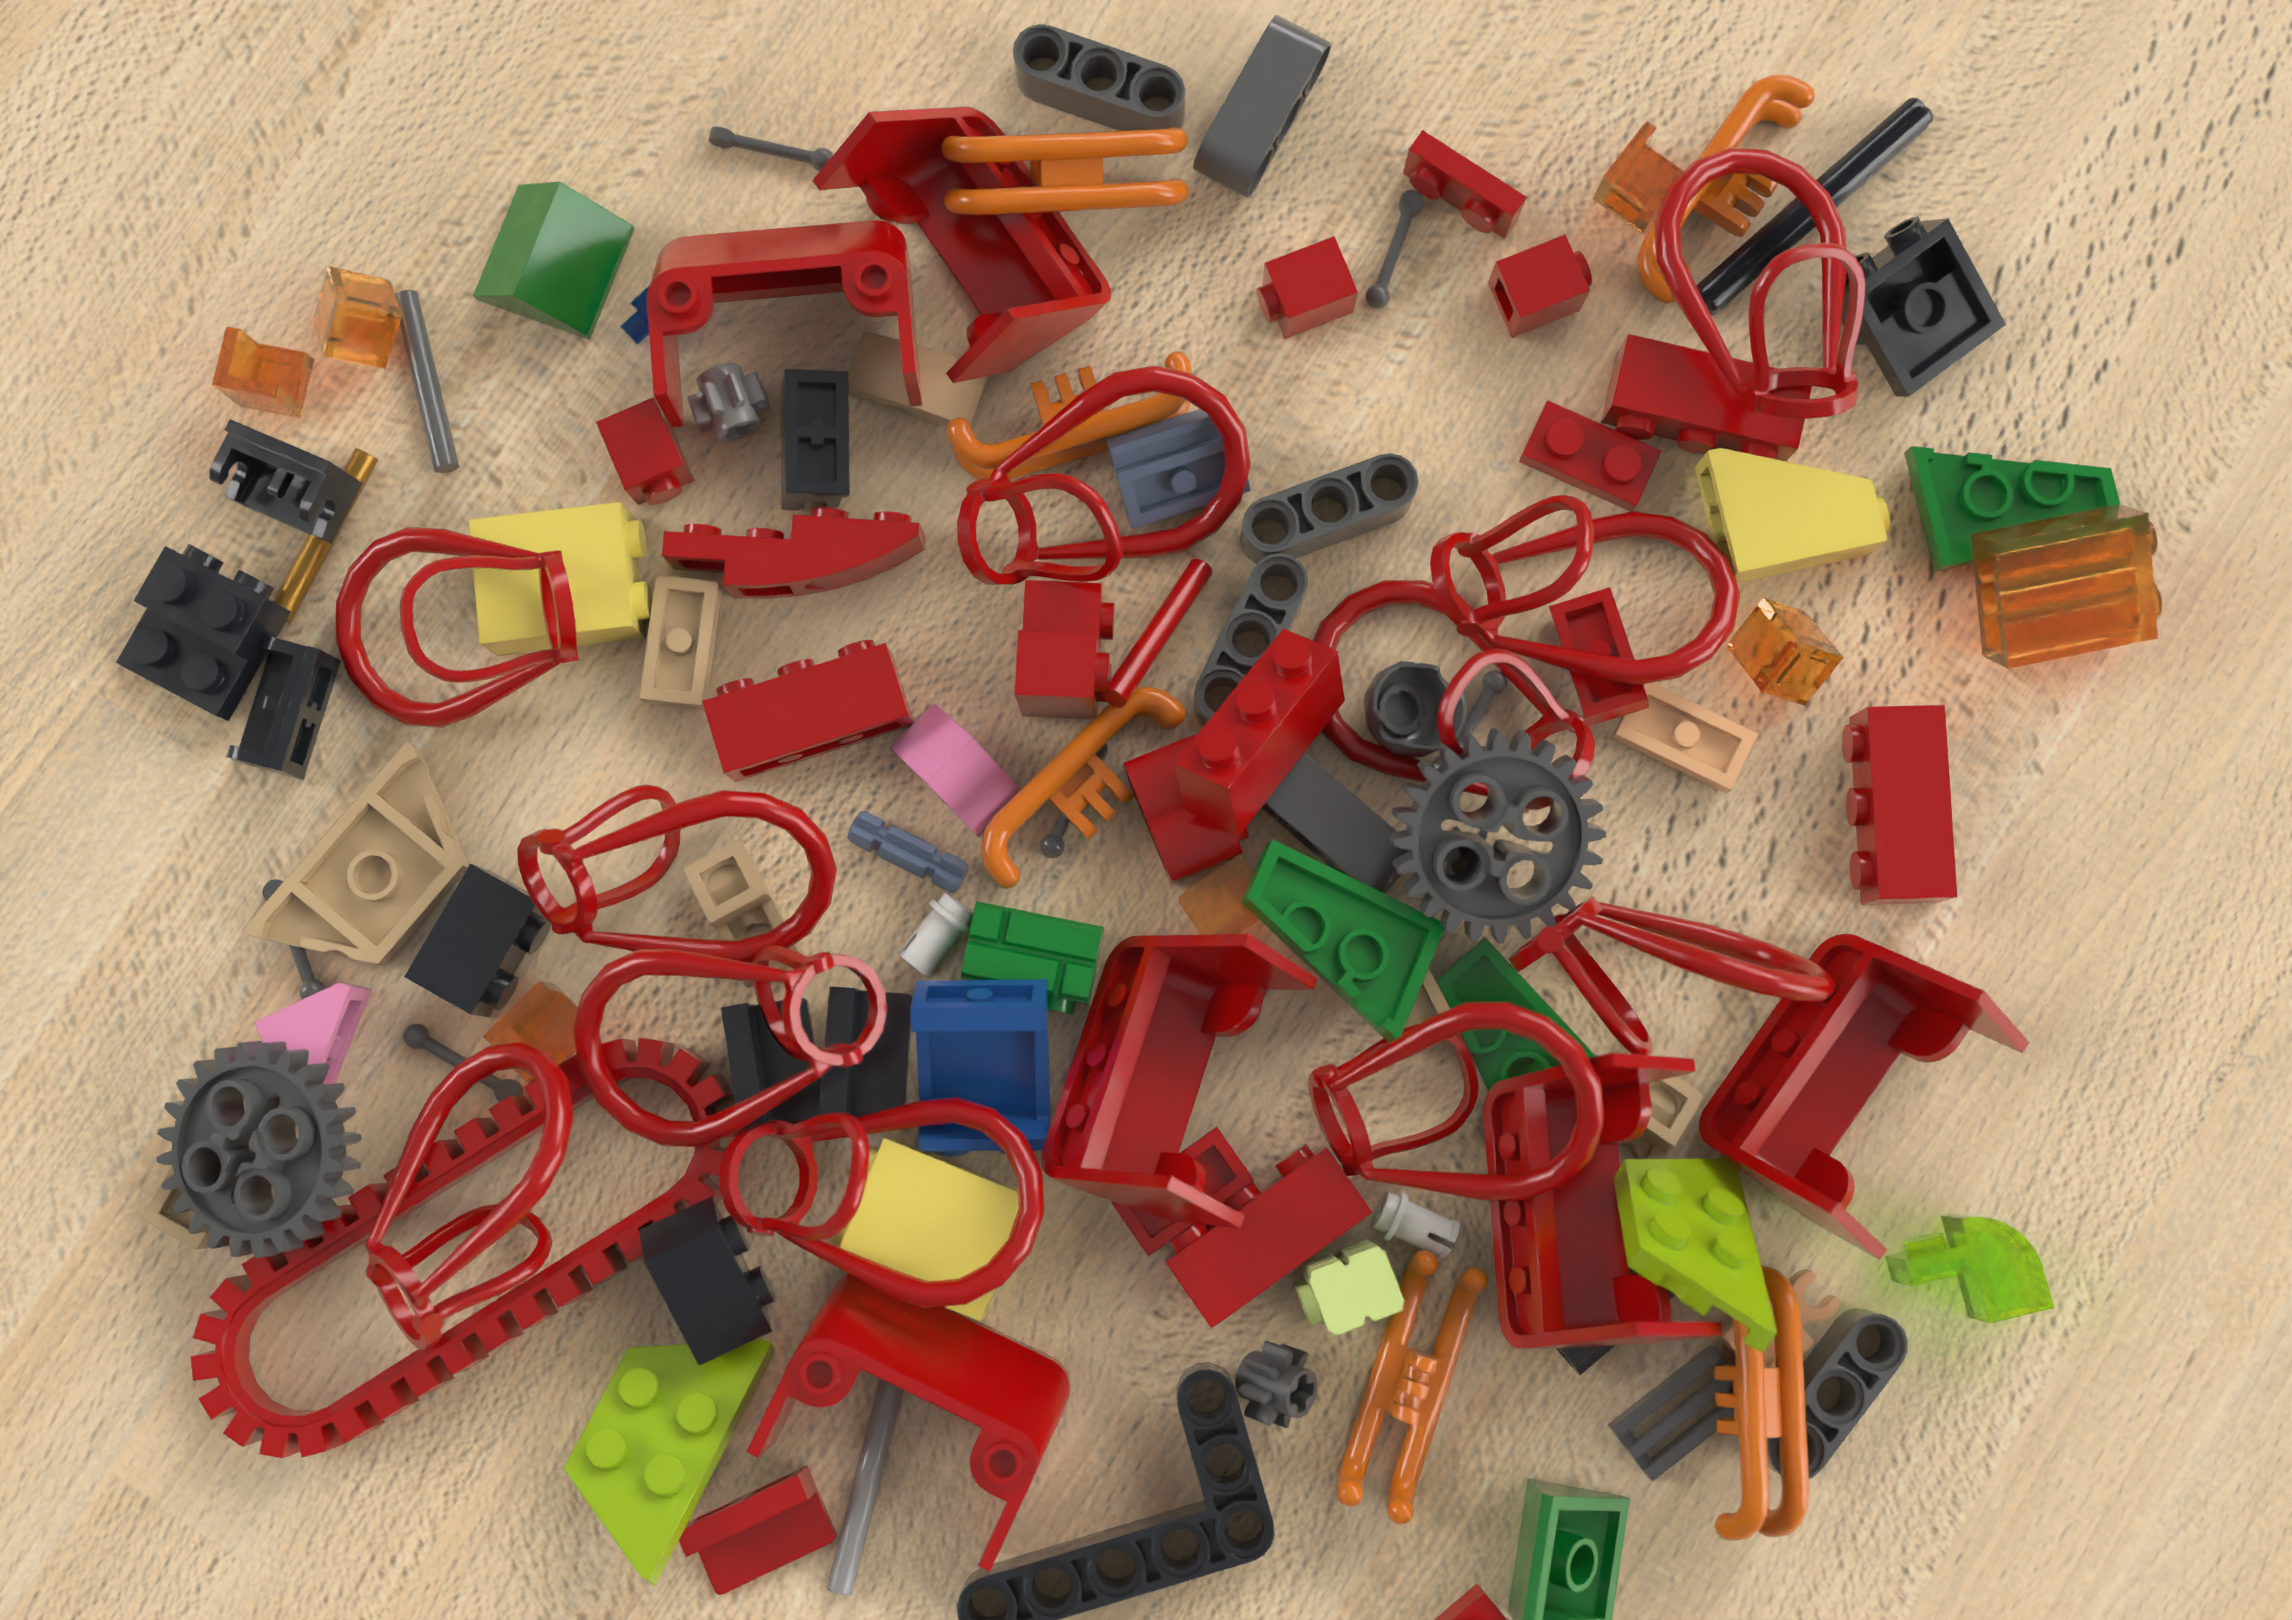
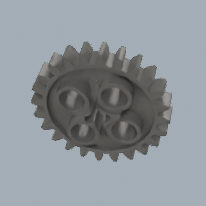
M1497 728L1490 729L1487 743L1484 747H1481L1472 734L1469 732L1464 733L1463 753L1458 755L1445 744H1440L1438 748L1443 764L1436 769L1429 763L1420 760L1417 765L1426 781L1422 786L1403 782L1401 788L1414 801L1411 807L1392 808L1391 812L1396 819L1407 825V829L1390 834L1389 841L1393 846L1407 849L1408 851L1392 861L1393 867L1398 873H1415L1402 886L1404 891L1410 898L1426 893L1419 909L1427 918L1443 909L1440 920L1441 926L1449 933L1455 930L1464 920L1465 934L1471 941L1475 942L1482 934L1485 926L1489 927L1492 937L1498 944L1504 943L1508 925H1514L1525 939L1531 938V919L1539 917L1547 926H1555V918L1551 908L1558 903L1564 908L1574 911L1577 906L1568 891L1572 886L1590 890L1593 886L1590 880L1581 873L1583 865H1599L1603 862V858L1588 848V842L1605 838L1606 831L1587 821V819L1600 813L1603 810V806L1595 799H1581L1593 786L1592 781L1584 775L1568 779L1574 771L1577 762L1567 754L1552 762L1555 745L1545 739L1538 743L1530 752V735L1520 730L1516 732L1509 746H1506L1504 735ZM1476 782L1486 783L1488 796L1484 805L1472 812L1461 811L1459 799L1462 791L1470 784ZM1548 797L1550 812L1547 818L1540 824L1526 826L1523 821V813L1527 804L1535 798ZM1449 819L1491 833L1498 832L1502 825L1518 839L1552 842V849L1549 852L1536 851L1522 844L1504 839H1497L1492 847L1476 833L1459 830L1446 831L1441 828V824L1444 820ZM1459 846L1471 849V861L1465 870L1457 874L1444 873L1443 861L1446 854ZM1523 860L1532 861L1534 872L1530 881L1519 888H1509L1506 880L1510 868Z
M262 1041L240 1042L237 1044V1047L217 1048L214 1050V1059L199 1060L193 1064L197 1078L179 1079L176 1084L185 1100L165 1103V1110L176 1119L174 1127L158 1129L157 1135L172 1142V1151L159 1155L157 1163L173 1165L174 1174L161 1185L163 1190L180 1189L182 1196L176 1202L172 1211L174 1214L193 1211L194 1216L190 1222L188 1232L196 1234L210 1231L208 1247L211 1249L230 1246L231 1256L233 1257L254 1253L255 1258L300 1249L303 1247V1240L321 1237L324 1234L322 1221L337 1219L342 1215L332 1198L353 1195L354 1189L348 1182L342 1179L343 1171L360 1168L361 1162L346 1155V1146L355 1144L362 1140L361 1134L346 1132L343 1123L356 1113L355 1107L338 1108L335 1101L344 1091L345 1085L343 1083L324 1085L323 1081L327 1075L329 1065L326 1063L307 1064L309 1051L306 1049L287 1050L286 1042L282 1041L262 1043ZM296 1125H297V1127H298V1133H299L298 1140H297V1138H296V1133H295V1127H296ZM272 1187L274 1189V1199L272 1197Z

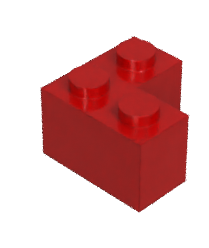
M1025 580L1023 629L1018 630L1014 693L1022 716L1094 719L1098 715V702H1106L1102 693L1108 689L1112 665H1110V653L1101 652V640H1113L1115 603L1103 602L1102 583Z

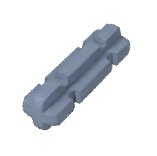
M861 811L853 820L847 836L852 844L868 852L875 849L878 851L877 855L880 858L922 879L927 875L932 878V884L950 893H955L961 887L969 868L964 860L948 852L942 855L938 853V847L894 825L888 828L885 826L886 822L866 811Z

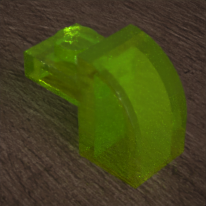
M1964 1214L1941 1215L1947 1238L1946 1242L1943 1233L1921 1235L1904 1240V1252L1885 1256L1892 1282L1915 1286L1957 1276L1968 1318L1994 1323L2054 1308L2044 1268L2036 1250L2019 1231L1996 1219Z

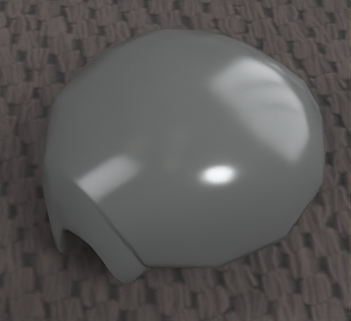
M1400 661L1380 671L1374 677L1365 693L1363 701L1366 724L1375 740L1389 752L1409 757H1423L1439 750L1438 746L1441 744L1438 732L1437 713L1440 701L1449 685L1442 677L1440 667L1432 664ZM1464 691L1453 714L1456 740L1467 723V698Z

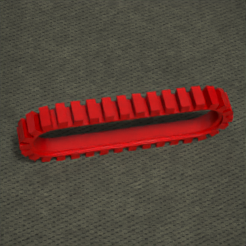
M621 1038L602 1043L604 1061L617 1084L633 1078H648L668 1086L688 1106L693 1121H699L716 1114L714 1108L734 1096L723 1075H710L697 1083L710 1065V1062L691 1049L679 1048L673 1057L675 1043L639 1038L637 1049L635 1040ZM577 1054L559 1064L571 1085L573 1111L594 1098L579 1070ZM536 1079L524 1086L536 1107L535 1109H532L525 1096H508L489 1108L501 1129L500 1131H498L491 1118H473L454 1130L465 1153L457 1139L438 1140L433 1143L390 1226L543 1130L546 1118L544 1095ZM740 1130L735 1134H732L722 1139L736 1137ZM720 1140L701 1148L695 1147L693 1157L684 1176L667 1192L441 1334L440 1341L425 1350L418 1349L328 1407L317 1411L292 1410L273 1401L256 1382L249 1361L251 1333L260 1314L280 1295L366 1242L395 1171L394 1168L383 1175L387 1183L368 1184L347 1197L351 1204L338 1206L342 1213L339 1218L321 1222L324 1234L321 1237L303 1240V1247L300 1249L262 1258H255V1256L241 1264L246 1275L225 1278L209 1298L222 1309L201 1313L193 1338L215 1344V1350L190 1357L193 1381L218 1378L220 1385L198 1399L210 1420L237 1411L223 1434L241 1447L262 1440L259 1452L261 1455L286 1458L300 1452L302 1458L328 1451L365 1436L384 1424V1419L397 1415L420 1401L418 1397L434 1392L455 1378L453 1375L466 1371L489 1357V1352L503 1348L524 1335L522 1330L535 1327L557 1314L559 1311L547 1291L558 1308L572 1304L593 1291L581 1269L585 1270L593 1285L607 1282L628 1269L616 1249L617 1246L620 1247L629 1263L642 1260L640 1229L685 1209L686 1202L692 1206L713 1196L716 1204H718L722 1199L719 1185L710 1179L709 1176L711 1174L719 1177V1168L726 1149L720 1147Z

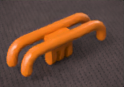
M1770 75L1757 80L1739 98L1698 159L1728 148H1738L1750 129L1760 121H1771L1786 129L1796 127L1802 118L1801 109L1810 106L1814 101V89L1805 81L1790 75ZM1730 174L1708 182L1689 201L1680 224V230L1693 211L1696 210L1729 233L1742 237L1751 226L1750 220L1742 213L1750 217H1757L1764 207V201L1758 195L1765 198L1771 197L1778 187V183L1760 175ZM1654 220L1637 254L1638 274L1644 288L1657 300L1667 304L1675 300L1656 262Z
M1173 126L1168 129L987 137L949 136L943 141L941 146L943 156L949 161L958 163L1030 161L1032 182L1040 185V187L961 189L955 187L946 192L944 203L949 211L964 215L1143 208L1180 204L1189 195L1188 185L1183 179L1174 177L1166 181L1104 184L1103 158L1179 153L1187 146V134L1180 127Z
M1174 351L1166 357L1164 362L1165 368L1192 373L1189 359L1184 353ZM1091 366L1078 369L1079 382L1084 391L1096 384ZM1067 373L1054 376L1061 399L1055 402H1049V393L1043 380L1030 383L1042 425H1045L1078 396L1073 395ZM1159 393L1155 396L1106 411L1103 409L1015 468L1007 476L1009 480H1013L1108 451L1106 438L1188 413L1190 402L1182 397ZM955 417L950 420L947 426V435L961 468L976 479H989L994 468L1035 433L1033 432L997 444H986L976 438L971 424L965 418Z
M1145 686L1136 688L1124 707L1117 708L1109 704L992 818L984 830L980 851L983 866L992 880L1001 888L1007 889L1017 885L1020 880V871L1008 856V840L1047 800L1086 839L1090 840L1098 831L1093 822L1081 812L1089 805L1106 822L1116 814L1110 805L1099 795L1106 787L1123 804L1128 803L1134 797L1130 789L1099 759L1096 753L1134 717H1150L1163 729L1171 730L1176 728L1186 717V710L1179 700L1162 689Z
M1420 1250L1411 1257L1402 1276L1399 1288L1405 1301L1403 1303V1311L1392 1314L1388 1318L1346 1446L1336 1486L1337 1497L1341 1504L1347 1507L1358 1505L1363 1499V1483L1386 1410L1393 1418L1408 1423L1409 1426L1391 1479L1386 1505L1388 1517L1398 1525L1407 1524L1414 1516L1413 1501L1421 1471L1479 1295L1488 1286V1276L1484 1270L1477 1267L1465 1270L1460 1275L1450 1297L1432 1355L1407 1347L1431 1275L1438 1268V1259L1429 1250Z
M1761 1265L1768 1297L1772 1304L1773 1318L1777 1331L1774 1337L1776 1367H1764L1763 1352L1755 1350L1743 1342L1747 1335V1328L1735 1319L1736 1365H1714V1379L1724 1382L1733 1381V1392H1715V1406L1734 1408V1418L1716 1419V1433L1739 1436L1741 1505L1735 1513L1727 1512L1719 1515L1714 1525L1716 1533L1721 1538L1730 1541L1748 1539L1757 1531L1767 1537L1787 1536L1801 1525L1809 1504L1808 1450L1799 1301L1790 1281L1777 1269ZM1779 1437L1781 1502L1776 1509L1770 1510L1768 1509L1770 1492L1767 1438Z

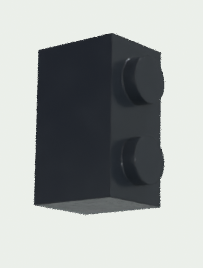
M470 864L404 977L470 1015L489 1017L493 1009L501 1010L512 997L519 981L518 977L514 976V973L526 953L534 954L543 944L550 931L551 923L542 915L527 891L488 869Z
M713 1196L639 1230L644 1264L699 1366L772 1332L767 1305L776 1302L768 1278L760 1265L751 1270L749 1269L742 1253L750 1250L742 1227L737 1224L731 1215L723 1218Z

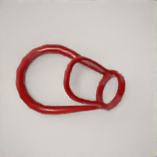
M1728 148L1694 161L1668 186L1654 223L1656 262L1673 299L1730 385L1734 388V391L1745 397L1746 407L1750 413L1762 412L1783 418L1811 419L1830 417L1850 410L1856 405L1858 393V379L1856 374L1851 371L1864 311L1865 277L1856 257L1846 247L1845 226L1830 194L1803 166L1768 150ZM1730 174L1760 175L1787 187L1808 208L1820 234V243H1810L1792 248L1774 257L1754 283L1749 303V337L1754 364V377L1743 381L1681 252L1680 224L1689 201L1708 182ZM1811 258H1821L1823 368L1789 367L1769 371L1764 331V312L1768 291L1785 268ZM1848 272L1849 302L1839 345L1846 275ZM1798 385L1817 386L1832 389L1836 395L1817 399H1789L1771 395L1769 390Z
M1154 365L1114 372L1075 397L996 466L989 479L977 480L966 488L967 495L962 501L957 519V542L963 562L972 576L985 585L1018 584L1029 576L1089 582L1110 576L1118 567L1121 559L1150 558L1184 552L1218 532L1242 500L1251 467L1246 427L1226 396L1193 373ZM1157 392L1182 397L1207 413L1222 436L1226 465L1218 492L1200 514L1177 528L1120 537L1117 523L1106 502L1096 490L1085 482L1073 476L1060 473L1033 475L1010 482L1007 476L1015 468L1093 415L1126 396ZM1041 489H1058L1077 497L1092 511L1102 530L1104 539L1039 548L1037 545V524L1032 506L1024 493ZM1006 499L1013 509L1017 521L1018 546L1013 562L1007 564L1002 569V573L999 574L991 569L981 556L976 538V521L980 507L985 501L993 502ZM1106 559L1105 563L1096 566H1070L1034 560Z
M1567 495L1551 496L1538 501L1481 535L1472 532H1458L1443 537L1433 547L1430 559L1432 583L1438 600L1448 617L1457 625V632L1460 635L1467 637L1479 635L1489 646L1596 679L1633 685L1676 679L1712 659L1734 629L1740 599V591L1730 559L1706 533L1672 516L1636 511L1592 519L1591 512L1585 502ZM1560 510L1573 511L1576 515L1577 525L1494 554H1490L1487 550L1548 514ZM1631 536L1659 539L1687 551L1708 573L1714 593L1710 619L1696 638L1672 653L1636 660L1498 635V627L1505 619V616L1547 605L1568 593L1587 570L1592 557L1593 544ZM1453 547L1458 550L1461 556L1470 558L1481 574L1486 588L1488 605L1481 606L1473 611H1469L1464 606L1455 590L1450 573L1449 560ZM1576 548L1572 562L1552 584L1528 595L1506 600L1505 585L1498 564Z
M407 527L374 540L349 566L336 600V644L348 678L372 707L404 725L443 728L479 714L560 665V663L579 661L573 601L563 562L562 550L537 553L446 529ZM412 552L459 556L439 559L425 565L411 577L403 588L400 599V628L407 651L415 664L428 674L440 680L453 683L476 682L499 677L439 703L412 701L390 689L371 666L361 638V607L371 581L390 561ZM468 568L517 571L539 568L542 610L551 650L525 654L500 664L474 670L456 671L444 668L426 657L420 648L413 625L415 594L431 576L444 571Z
M1383 580L1347 595L1320 622L1313 641L1336 650L1341 636L1362 615L1386 605L1418 604L1444 614L1447 617L1448 615L1440 604L1432 583L1424 580ZM1458 594L1464 606L1469 611L1475 610L1461 595ZM1479 635L1469 637L1482 652L1477 653L1466 661L1450 681L1440 701L1437 724L1441 744H1445L1457 755L1463 753V749L1456 740L1453 727L1455 707L1465 687L1478 671L1486 665L1494 664L1542 714L1536 723L1524 731L1530 735V752L1548 736L1568 730L1577 736L1576 750L1572 757L1577 764L1568 779L1579 775L1585 776L1594 758L1595 739L1591 729L1586 725V721L1577 713L1568 709L1564 710L1538 674L1515 653L1489 646ZM1339 710L1336 711L1321 731L1351 761L1386 775L1422 783L1426 781L1417 765L1420 760L1391 753L1384 747L1363 739L1342 719ZM1484 782L1470 784L1463 790V792L1488 796V788ZM1538 797L1531 800L1527 804L1524 813H1528L1529 810H1540L1550 806L1549 798Z
M646 784L639 785L610 798L563 831L555 828L542 829L523 837L517 848L518 867L522 881L533 903L551 923L552 931L556 934L574 933L584 943L633 952L639 949H678L752 963L756 952L763 946L776 945L789 949L811 934L831 905L837 872L826 834L803 810L771 795L759 792L722 790L676 804L671 794L665 789ZM654 799L658 800L661 804L662 810L576 849H573L571 844L591 833L602 823L637 802ZM722 817L758 818L784 829L804 849L811 870L807 895L790 918L767 933L737 941L593 931L592 923L597 916V910L620 903L654 886L665 875L678 854L680 829ZM665 834L663 847L649 869L621 886L596 894L593 881L583 859ZM538 846L543 854L553 855L562 866L573 886L577 902L563 908L551 894L539 868Z
M1590 896L1578 904L1574 911L1570 910L1565 914L1554 915L1555 926L1543 928L1540 933L1508 958L1516 971L1519 972L1546 953H1552L1614 1037L1631 1054L1650 1055L1652 1053V1040L1631 1005L1575 936L1574 933L1582 926L1688 972L1758 994L1792 1001L1819 1002L1830 997L1836 987L1834 979L1823 967L1773 944L1702 922L1598 902L1594 896ZM1596 915L1603 916V917H1606V918H1609V919H1612V920H1615V921H1618V922H1614V921L1607 920V919H1604V918H1601V917H1597Z
M768 945L760 948L756 952L752 963L678 949H639L605 964L583 991L575 1018L573 1034L578 1067L597 1103L629 1132L662 1146L701 1148L735 1134L821 1077L833 1065H836L838 1068H846L861 1062L863 1055L873 1048L883 1032L888 1009L885 988L876 971L861 959L843 954L821 952L807 957L785 947ZM770 960L776 961L795 970L769 967ZM834 966L846 967L860 977L868 992L870 1010L866 1026L859 1038L850 1045L836 1043L829 1046L816 1047L809 1041L801 1025L800 1005L803 992L816 974L828 971ZM642 976H682L748 980L753 982L758 1005L773 1038L788 1055L795 1059L808 1061L811 1068L702 1120H667L642 1109L618 1087L604 1061L600 1028L606 1004L622 985ZM770 982H783L785 995L781 1008L782 1017L776 1005Z
M1465 1002L1432 1016L1422 1023L1404 1028L1402 1035L1391 1043H1388L1383 1038L1355 1058L1338 1067L1333 1064L1318 1067L1310 1073L1308 1078L1309 1094L1321 1130L1332 1151L1342 1164L1347 1176L1360 1174L1368 1181L1372 1180L1479 1200L1528 1201L1564 1187L1592 1159L1605 1124L1601 1080L1582 1045L1549 1017L1509 1002ZM1474 1029H1504L1534 1040L1560 1062L1575 1089L1577 1108L1575 1126L1568 1145L1549 1164L1522 1174H1482L1373 1167L1372 1160L1427 1146L1446 1138L1461 1128L1471 1115L1478 1100L1479 1084L1473 1058L1464 1040L1459 1036V1034ZM1446 1040L1452 1046L1461 1064L1464 1081L1463 1097L1452 1116L1445 1122L1423 1132L1371 1145L1360 1111L1347 1086ZM1329 1096L1342 1117L1350 1143L1337 1121Z
M515 1042L486 1047L457 1064L430 1093L410 1130L369 1238L366 1240L365 1245L370 1255L366 1276L377 1287L387 1310L399 1329L420 1350H425L440 1341L441 1328L443 1327L444 1319L497 1296L535 1274L546 1261L552 1248L553 1242L550 1231L542 1220L530 1212V1210L546 1194L566 1156L574 1119L569 1080L550 1053L527 1043ZM518 1068L532 1074L543 1090L546 1118L539 1149L523 1179L500 1204L482 1206L458 1216L402 1255L391 1245L384 1246L381 1243L450 1111L474 1084L497 1071ZM518 1223L531 1230L537 1237L538 1242L535 1249L522 1263L493 1279L459 1292L434 1306L432 1305L428 1297ZM477 1226L437 1269L421 1283L412 1268L455 1237ZM396 1282L398 1283L399 1287L401 1288V1290H402L403 1293L405 1294V1296H406V1298H407V1300H408V1302H409V1304H410V1306H411V1308H412L414 1314L412 1313L411 1309L409 1308V1306H408L407 1303L405 1302V1300H404V1298H403V1296H402V1294H401V1292H400V1290H399V1288H398Z
M959 1097L916 1101L857 1118L848 1113H829L812 1117L796 1124L768 1120L767 1123L755 1124L740 1131L727 1146L719 1168V1190L725 1209L737 1224L748 1229L747 1233L773 1237L774 1232H776L786 1240L791 1241L793 1244L883 1294L923 1308L966 1305L1004 1285L1031 1253L1044 1216L1043 1173L1025 1134L996 1109ZM955 1123L983 1132L1005 1152L1017 1178L1018 1212L1008 1240L986 1265L959 1279L927 1281L822 1241L839 1234L856 1215L861 1204L869 1168L870 1148L867 1134ZM765 1135L782 1139L794 1153L799 1168V1188L795 1200L784 1215L778 1218H759L753 1215L743 1203L738 1188V1168L744 1152L754 1140ZM849 1137L852 1146L851 1168L845 1195L840 1207L833 1216L819 1226H800L799 1222L810 1210L817 1191L818 1167L812 1151L813 1142Z

